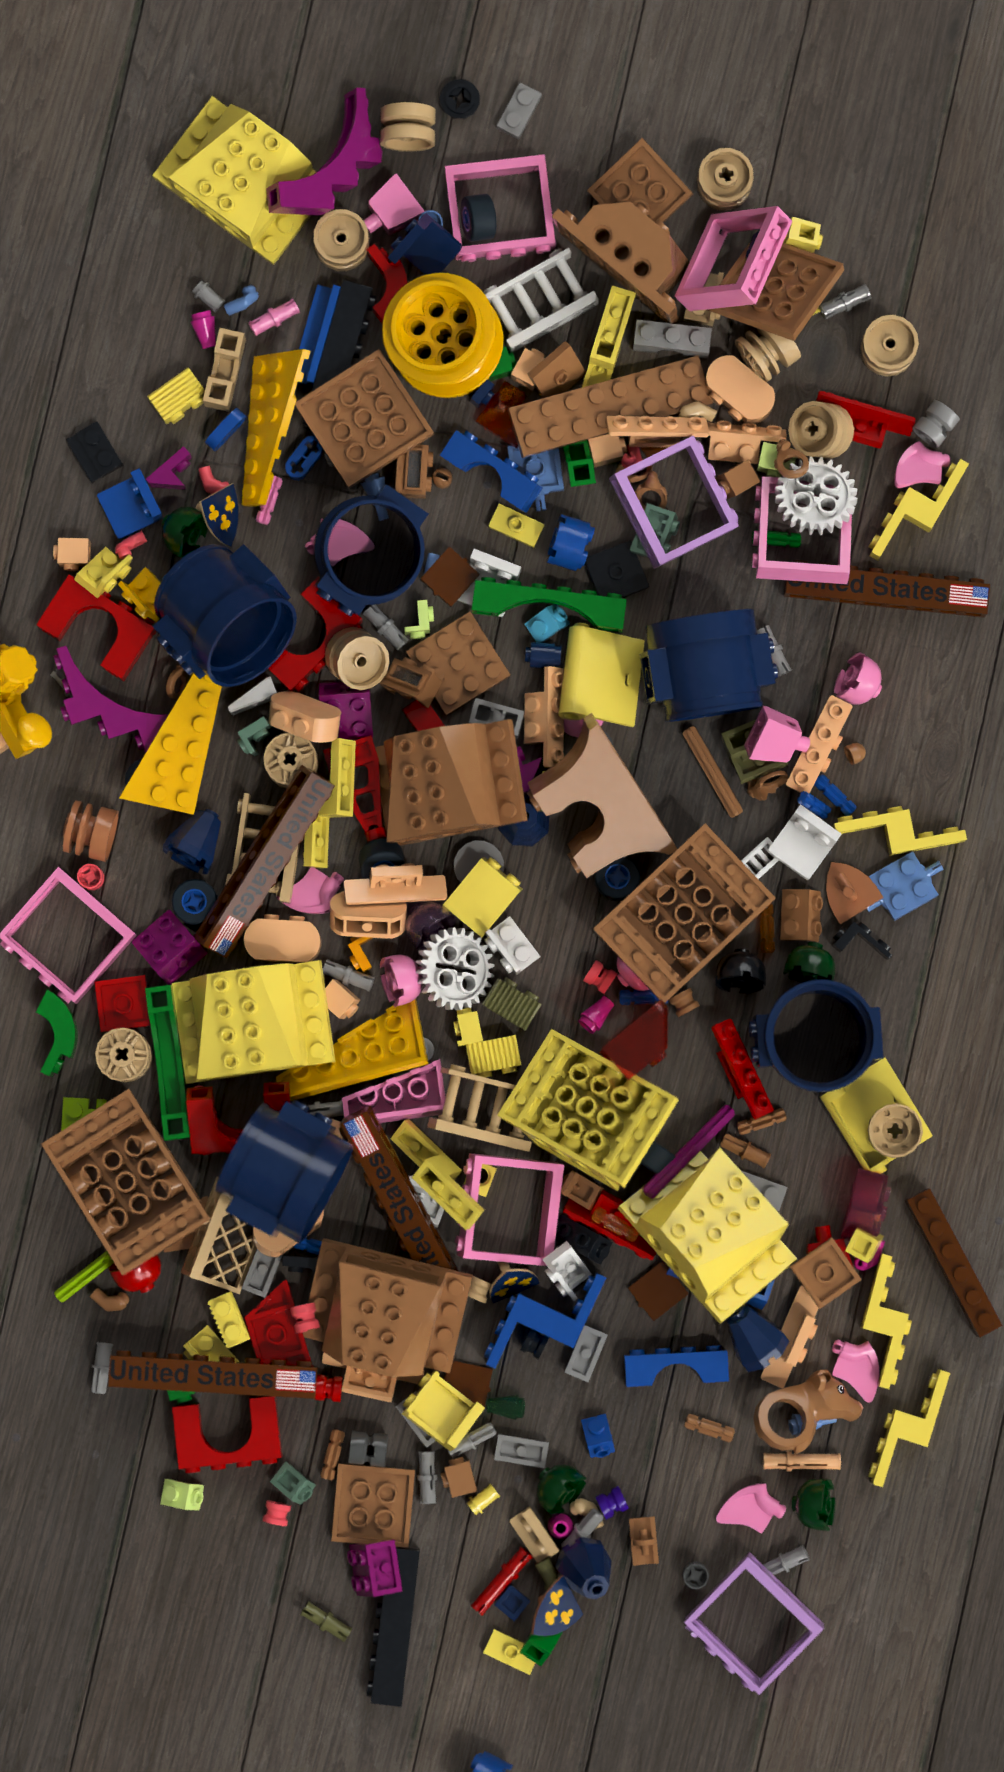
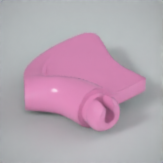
M916 442L903 453L897 464L894 477L895 486L897 488H904L917 483L940 485L942 467L947 468L950 465V456L942 454V452L930 450L921 442Z
M339 519L330 534L328 543L330 565L333 567L343 558L354 554L373 551L375 545L358 527ZM315 535L310 538V542L305 544V548L311 555H314Z
M310 867L306 875L293 885L291 904H283L302 913L330 912V901L341 886L339 885L343 883L344 877L337 872H333L329 878L318 869Z
M836 1340L832 1346V1352L837 1353L838 1357L832 1371V1376L847 1381L867 1403L872 1402L879 1382V1362L874 1349L869 1341L860 1345H854L846 1341Z
M766 1483L753 1484L733 1494L720 1509L716 1521L722 1524L746 1525L762 1534L773 1515L777 1518H782L786 1507L779 1504L780 1501L768 1494Z

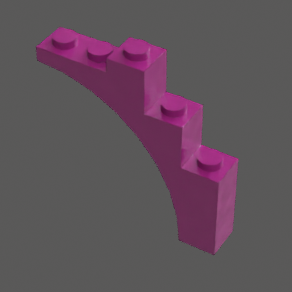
M355 88L344 95L345 115L342 132L336 148L327 162L309 177L295 181H279L266 188L269 213L322 216L334 209L335 196L333 192H347L358 186L359 174L356 168L370 169L382 162V148L380 147L379 138L370 137L369 102L366 97L365 88Z
M67 646L57 648V655H54L53 658L57 670L63 669L65 679L61 681L65 693H71L72 698L63 700L64 706L60 707L64 721H70V724L74 725L100 716L101 721L97 722L101 735H107L108 740L137 730L139 735L134 736L139 750L144 749L146 753L169 714L155 715L137 712L118 705L98 692L84 678L74 664Z

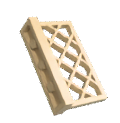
M216 1177L205 1206V1211L211 1221L196 1230L181 1273L196 1280L240 1294L257 1248L252 1236L246 1238L242 1227L248 1223L240 1222L237 1217L232 1215L236 1225L224 1230L221 1222L224 1216L230 1214L226 1212V1209L231 1200L226 1195L215 1191L219 1177ZM238 1229L242 1241L231 1246L226 1235ZM222 1237L227 1249L215 1254L212 1248L213 1243ZM244 1245L247 1251L246 1257L237 1262L233 1251ZM229 1253L233 1265L221 1270L217 1259ZM213 1261L218 1273L210 1277L203 1276L202 1273L205 1265ZM235 1269L238 1278L235 1286L227 1284L224 1275Z

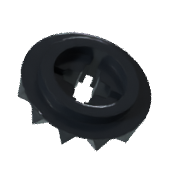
M457 79L444 86L440 95V104L445 114H448L453 119L465 120L467 117L474 115L478 109L480 94L476 86L471 82ZM463 90L464 100L467 102L462 103L457 109L456 100H453V98L459 97Z

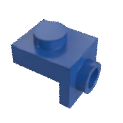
M606 1414L581 1420L591 1458H602L615 1452Z

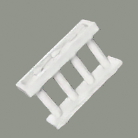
M569 248L555 250L546 261L499 287L493 285L483 292L489 302H492L510 333L508 335L509 338L506 340V346L510 353L519 350L598 305L599 299L595 292L592 291L588 294L587 291H583L566 262L567 259L571 258V250ZM555 266H558L575 296L574 302L567 306L565 303H561L544 272ZM536 278L553 308V314L546 318L539 315L522 286ZM514 290L531 320V326L523 331L521 328L518 329L500 298Z

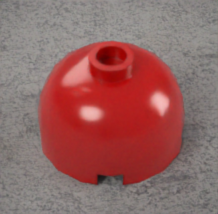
M157 1254L124 1276L120 1273L115 1263L109 1267V1271L115 1283L123 1290L129 1292L140 1290L141 1293H145L155 1286L153 1283L159 1278L161 1260Z

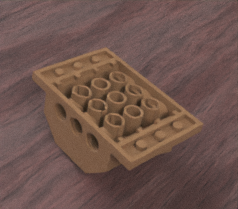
M625 201L594 205L580 223L568 210H565L564 213L559 209L556 210L551 217L560 234L629 291L636 292L635 297L666 323L676 324L678 322V311L676 310L675 301L668 294L684 276L690 262L669 235V228L658 219L656 222L650 219V212L638 203L635 206L631 202Z
M510 719L488 724L469 723L426 729L394 736L384 741L383 746L375 747L379 759L381 804L387 842H396L402 846L528 821L513 721Z
M704 824L595 926L593 930L664 1004L776 898L721 839Z
M130 1089L41 1144L123 1276L211 1221L201 1204L202 1201Z
M323 1238L308 1302H315V1318L319 1320L320 1328L303 1332L305 1338L324 1342L322 1351L342 1365L390 1377L420 1376L425 1367L450 1373L473 1275Z

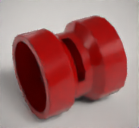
M317 1374L315 1400L323 1401L325 1398H328L333 1402H341L343 1377L335 1376L327 1379L325 1375Z

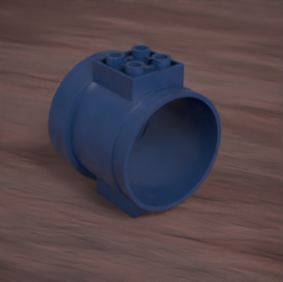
M387 484L382 486L376 496H358L335 506L320 523L314 539V561L320 578L314 585L318 588L316 594L328 602L332 599L338 602L337 608L348 616H352L353 613L360 615L366 605L385 603L403 594L415 581L423 564L425 547L420 526L429 514ZM366 504L379 505L395 512L407 524L414 541V560L406 578L389 592L375 596L358 594L343 585L334 574L328 557L329 538L335 524L349 510Z
M212 544L190 552L179 560L166 574L155 596V613L160 620L153 628L159 634L155 638L165 648L167 653L180 663L179 665L189 676L194 673L201 679L207 675L219 686L232 687L256 678L281 656L294 634L297 616L295 608L288 601L291 597L279 580L244 544L234 553L224 545Z
M754 609L702 614L645 626L649 650L639 655L647 705L662 703L665 710V722L705 718L761 708L763 706L760 695L761 688L776 683L775 679L778 678V669L776 663H772L771 653H774V643L772 638L768 637V633L757 634Z
M812 980L801 983L783 994L774 1004L769 1014L755 1015L753 1021L749 1022V1035L754 1037L755 1046L751 1048V1062L756 1063V1068L773 1067L783 1079L803 1090L829 1092L843 1088L857 1080L869 1067L871 1061L883 1059L880 1007H869L867 1002L856 991L839 982ZM807 994H821L832 997L841 1002L856 1020L860 1034L858 1055L851 1068L835 1081L814 1083L800 1079L782 1064L777 1055L774 1045L775 1023L784 1006L796 997Z
M296 1100L292 1104L286 1101L281 1111L275 1110L270 1105L263 1103L251 1117L223 1167L215 1191L226 1195L232 1200L226 1210L231 1215L272 1237H277L280 1232L292 1240L302 1243L331 1198L349 1162L354 1145L333 1134L336 1129L331 1126L333 1120L318 1112L315 1116L309 1114L310 1108Z

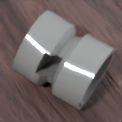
M934 400L925 412L926 417H921L912 429L924 442L934 448H938L947 437L945 432H951L960 419L948 406Z

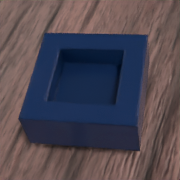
M487 379L471 397V403L478 409L482 404L486 406L495 395L492 392L494 384Z
M510 1584L494 1605L515 1621L531 1600Z

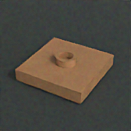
M566 341L528 373L542 399L565 393L586 375V371L575 352Z
M832 1237L790 1266L819 1309L862 1280Z

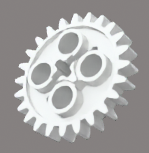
M810 457L809 469L802 477L795 479L784 476L779 477L778 486L775 488V503L779 504L777 511L784 512L783 521L791 519V528L796 524L800 525L799 532L808 528L809 535H812L814 529H817L819 534L822 535L824 528L833 533L834 525L841 529L843 521L849 522V514H854V506H856L858 499L855 497L857 495V488H852L854 487L855 480H847L850 472L841 473V464L835 468L832 467L833 460L824 464L823 457H820L818 463H815L814 459ZM799 460L798 467L795 464L791 463L789 470H797L801 468V466L803 465L802 460ZM801 481H807V482H809L810 484H809V485H804V484H802V483H800V482H801ZM830 484L833 485L835 488L830 489L827 488L825 485ZM803 503L807 507H799L797 504ZM822 507H829L832 510L826 511Z
M455 927L448 928L447 931L446 929L439 930L438 934L430 935L431 941H424L423 944L427 950L418 951L423 956L422 960H416V963L421 965V969L417 970L416 974L422 975V979L418 981V984H425L426 987L422 990V993H431L428 1000H437V1007L445 1005V1010H453V1008L455 1010H462L463 1007L471 1008L472 1003H480L478 996L487 995L483 988L492 986L487 981V978L494 977L492 973H489V969L495 967V965L488 963V959L493 955L485 954L484 951L488 948V945H479L482 938H473V931L465 933V928H458L456 930ZM444 949L448 952L447 959L443 956ZM467 953L470 955L471 958L469 964L466 961ZM436 963L443 966L453 965L454 968L473 970L474 975L468 972L457 973L453 969L437 968ZM441 973L444 976L443 985L440 983L439 980ZM463 979L467 982L466 989L462 986Z

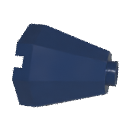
M524 795L526 813L529 816L528 821L499 826L498 830L513 846L533 847L548 834L550 815L546 816L543 810L537 811L530 801L529 795Z
M205 809V811L198 810L168 836L162 851L166 854L168 851H171L173 853L171 859L189 870L198 873L201 868L203 869V874H208L213 864L221 824L218 814L210 809Z
M749 1306L740 1307L727 1320L736 1357L748 1372L764 1369L769 1366L768 1360L772 1357L776 1360L781 1357L789 1343V1340L778 1326Z
M580 1537L574 1540L575 1544L571 1546L567 1544L562 1547L555 1566L560 1576L562 1575L565 1578L570 1589L586 1598L598 1599L605 1595L608 1590L612 1561L600 1540Z

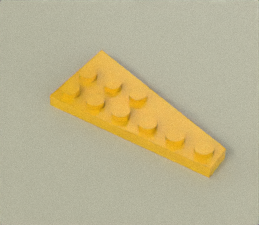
M299 349L254 356L242 489L243 506L266 505L274 478L272 472L275 459L280 458L282 450L278 449L281 437H286L297 400L294 395L297 382H302L304 373L301 372L304 359H309L311 352L309 350Z
M194 673L192 674L119 799L194 815L222 686L215 684L207 675L199 679Z
M415 999L397 1007L391 1006L386 1009V1013L374 1020L366 1021L337 1039L338 1042L333 1044L335 1062L288 1069L276 1076V1082H290L291 1101L429 1064L417 1000Z

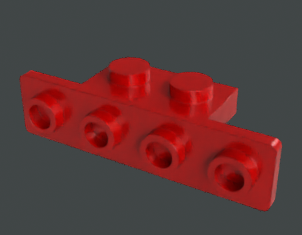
M819 391L816 398L818 402L840 405L847 410L854 426L852 441L879 449L882 447L886 430L910 436L916 420L915 417L903 413H897L829 392Z
M729 1018L712 1026L711 1029L722 1050L716 1054L737 1098L744 1097L754 1119L774 1110L732 1019Z
M604 1190L601 1192L592 1210L583 1207L570 1198L568 1199L563 1212L570 1219L584 1223L595 1233L604 1234L611 1238L615 1244L633 1250L641 1258L654 1259L656 1251L644 1238L637 1235L638 1231L618 1210L619 1206L625 1201Z

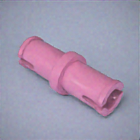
M290 299V301L275 309L272 307L267 309V313L249 321L248 324L254 335L258 336V334L273 326L276 328L281 326V322L299 314L300 311L294 300Z

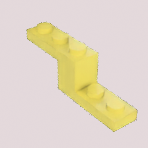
M616 286L611 287L591 351L582 388L611 380L636 292Z
M960 459L957 465L951 464L945 474L949 478L945 486L939 485L932 497L936 499V502L910 487L906 493L901 491L894 502V505L898 506L893 515L888 512L881 525L885 528L882 535L876 534L869 545V548L872 549L869 556L877 561L879 560L903 518L930 532L969 463Z
M337 738L331 743L330 782L335 787L330 798L325 801L319 810L317 819L311 823L305 833L303 866L328 868L329 818L353 817L356 741Z
M902 806L889 808L886 814L878 815L877 811L866 812L862 814L863 818L854 820L852 815L837 818L838 823L832 825L841 834L884 826L890 856L961 843L967 840L965 830L958 831V827L943 829V834L933 835V831L918 834V839H915L910 810H903Z
M410 1119L404 1120L390 1139L420 1167L412 1179L465 1230L470 1229L484 1212V1209L455 1182L462 1170Z
M881 1254L861 1328L890 1336L878 1382L879 1387L890 1389V1385H895L898 1370L895 1369L897 1359L902 1360L905 1345L901 1343L903 1336L909 1334L912 1320H908L909 1314L880 1307V1302H885L888 1294V1287H885L887 1277H892L895 1263L891 1262L893 1256Z
M938 1369L936 1374L932 1373L928 1388H931L929 1398H924L920 1412L924 1413L923 1418L893 1409L892 1414L887 1413L883 1426L887 1428L884 1438L880 1437L876 1448L879 1457L877 1463L872 1462L868 1477L872 1478V1484L883 1487L898 1438L928 1447L950 1376L949 1372Z

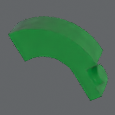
M588 440L564 446L563 453L570 487L596 484Z
M47 990L36 1013L45 1017L54 1031L53 1047L40 1071L52 1077L54 1073L58 1074L64 1064V1060L61 1059L63 1055L73 1059L77 1048L78 1030L75 1018L68 1005L55 993Z

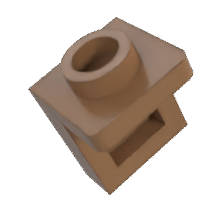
M571 1171L570 1174L565 1175L562 1179L561 1194L592 1210L604 1188Z

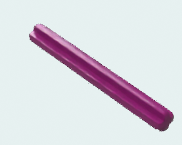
M724 1105L675 1154V1158L652 1177L643 1187V1193L648 1198L653 1199L734 1117L735 1111L729 1105Z

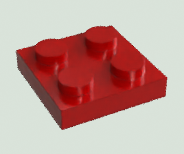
M146 975L94 982L101 1032H109L117 1028L132 1029L151 1026L145 988H147Z

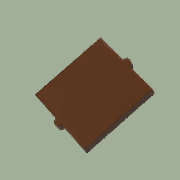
M449 546L420 580L433 591L434 596L438 595L446 604L452 607L480 574L467 563L466 558L459 556Z
M661 1261L628 1287L629 1291L639 1302L638 1306L643 1307L653 1321L689 1294L678 1281V1278L666 1274L668 1266L664 1261Z
M453 1360L451 1372L446 1373L443 1380L473 1403L478 1402L485 1407L487 1393L491 1391L489 1384L493 1369Z

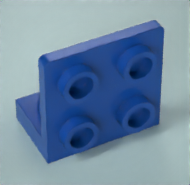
M140 468L130 472L132 478L97 494L118 539H122L164 518Z

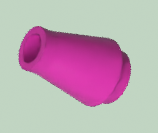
M211 311L191 315L192 321L190 323L201 343L202 349L214 347L216 345L215 317L211 315Z
M602 996L600 1000L580 1014L579 1024L591 1034H594L596 1030L600 1031L609 1012L614 1007L613 1002L607 997Z
M563 1513L552 1516L548 1522V1531L556 1539H565L573 1531V1522L568 1515ZM560 1523L566 1526L562 1532H558L556 1526Z

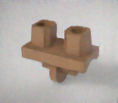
M655 1517L629 1518L633 1566L659 1564Z

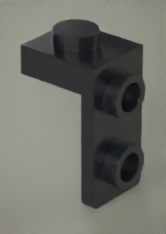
M853 922L847 930L842 927L833 937L836 942L832 946L838 952H841L857 934L886 960L892 957V954L889 952L891 948L883 940L879 939L876 941L871 937L872 931L862 922L859 924Z
M560 1215L558 1218L555 1240L562 1244L567 1241L574 1251L601 1265L608 1256L613 1242L564 1215Z

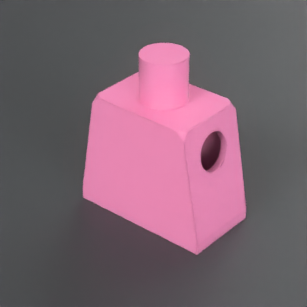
M396 173L368 201V207L373 214L363 221L370 234L382 226L391 235L406 228L414 218L418 221L420 215L425 211Z
M762 706L744 746L749 759L788 762L795 750L802 752L808 750L810 738L802 736V730L796 719L767 706Z

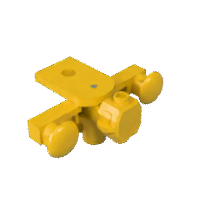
M1 644L0 732L15 759L32 753L36 748L46 747L52 739V729L44 717L36 713H27L21 703V694L28 689V685L33 683L38 670L35 657L29 654L25 647L15 645L9 647Z

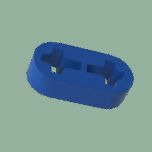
M238 408L234 409L208 436L205 443L213 451H217L244 423L247 416Z
M315 436L306 437L287 460L285 469L291 479H303L322 456L323 448ZM314 442L317 443L318 452L312 451L308 457L304 456L308 451L306 445L308 443L311 445ZM301 459L305 460L301 465L303 471L301 473L298 471L295 474L292 473L291 464L297 465Z

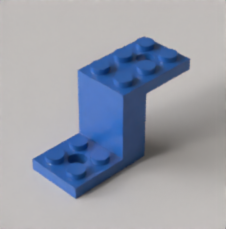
M595 1273L594 1277L589 1275L583 1287V1290L587 1291L583 1300L578 1298L572 1311L576 1315L574 1319L523 1294L518 1293L517 1297L511 1296L506 1307V1311H509L506 1321L500 1320L494 1333L499 1336L495 1344L489 1343L484 1357L487 1358L486 1365L496 1368L517 1322L574 1348L606 1277Z

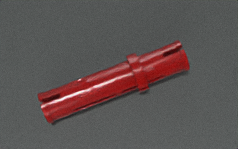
M520 1546L508 1563L504 1562L502 1564V1570L471 1604V1607L476 1612L479 1611L478 1613L483 1616L512 1580L518 1579V1573L533 1556Z

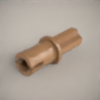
M728 1133L724 1135L720 1143L722 1148L741 1156V1160L745 1158L762 1168L766 1167L771 1157L770 1153L751 1145L752 1142H744Z

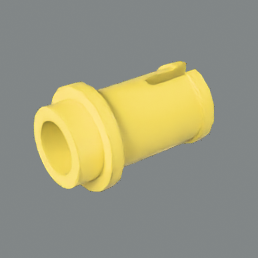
M489 1484L474 1498L469 1497L470 1501L467 1502V1505L475 1515L478 1513L482 1514V1510L497 1498H500V1495Z

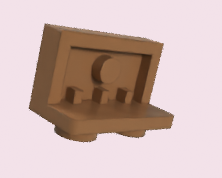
M782 889L780 940L819 942V936L822 932L820 910L823 906L820 891Z

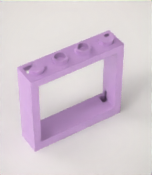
M694 435L613 474L609 478L654 569L739 527L737 523L738 516L735 510L729 507L726 501L727 494L724 488L718 485L715 479V470L710 463H707L703 455L704 448L701 442L695 439ZM687 449L724 525L665 554L627 477L681 450Z
M750 1552L686 1616L684 1621L687 1625L686 1628L691 1632L690 1634L694 1638H701L705 1642L704 1647L711 1655L715 1656L717 1654L724 1661L722 1664L730 1673L734 1674L736 1672L743 1679L741 1682L745 1688L748 1687L752 1692L755 1691L759 1695L824 1629V1623ZM745 1569L808 1628L761 1678L698 1619Z

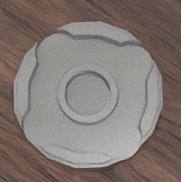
M472 841L465 844L458 850L454 859V872L457 880L461 883L483 857L495 859L502 866L500 870L504 872V860L501 852L493 844L486 841Z

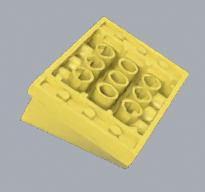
M212 96L154 172L153 178L274 265L311 215L269 213L266 188L279 181H295L308 175L311 176L316 171L312 168V162L288 139L255 115L232 104L227 107Z
M321 960L217 972L190 978L189 981L172 983L186 1084L335 1062Z
M551 1029L497 1116L520 1129L536 1146L618 1191L620 1186L625 1188L679 1100L672 1094Z
M721 1148L709 1159L700 1151L653 1199L648 1198L643 1193L642 1187L618 1208L719 1324L723 1323L797 1260L796 1256L780 1240L789 1224Z

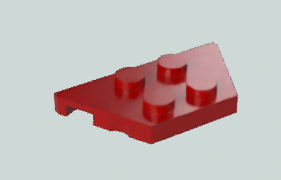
M288 1280L281 1282L279 1286L245 1316L256 1358H260V1363L271 1364V1359L286 1360V1365H296L297 1361H311L303 1332L295 1333L294 1325L296 1321L290 1311V1308L295 1307Z

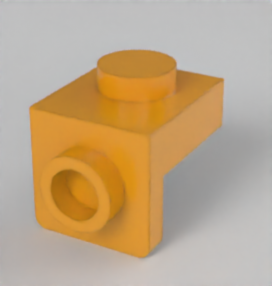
M351 937L352 943L348 944V947L353 955L349 959L356 970L361 968L364 973L370 970L372 966L360 946L373 938Z

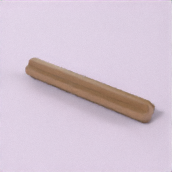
M695 726L684 730L683 736L728 815L731 818L738 816L743 812V809Z

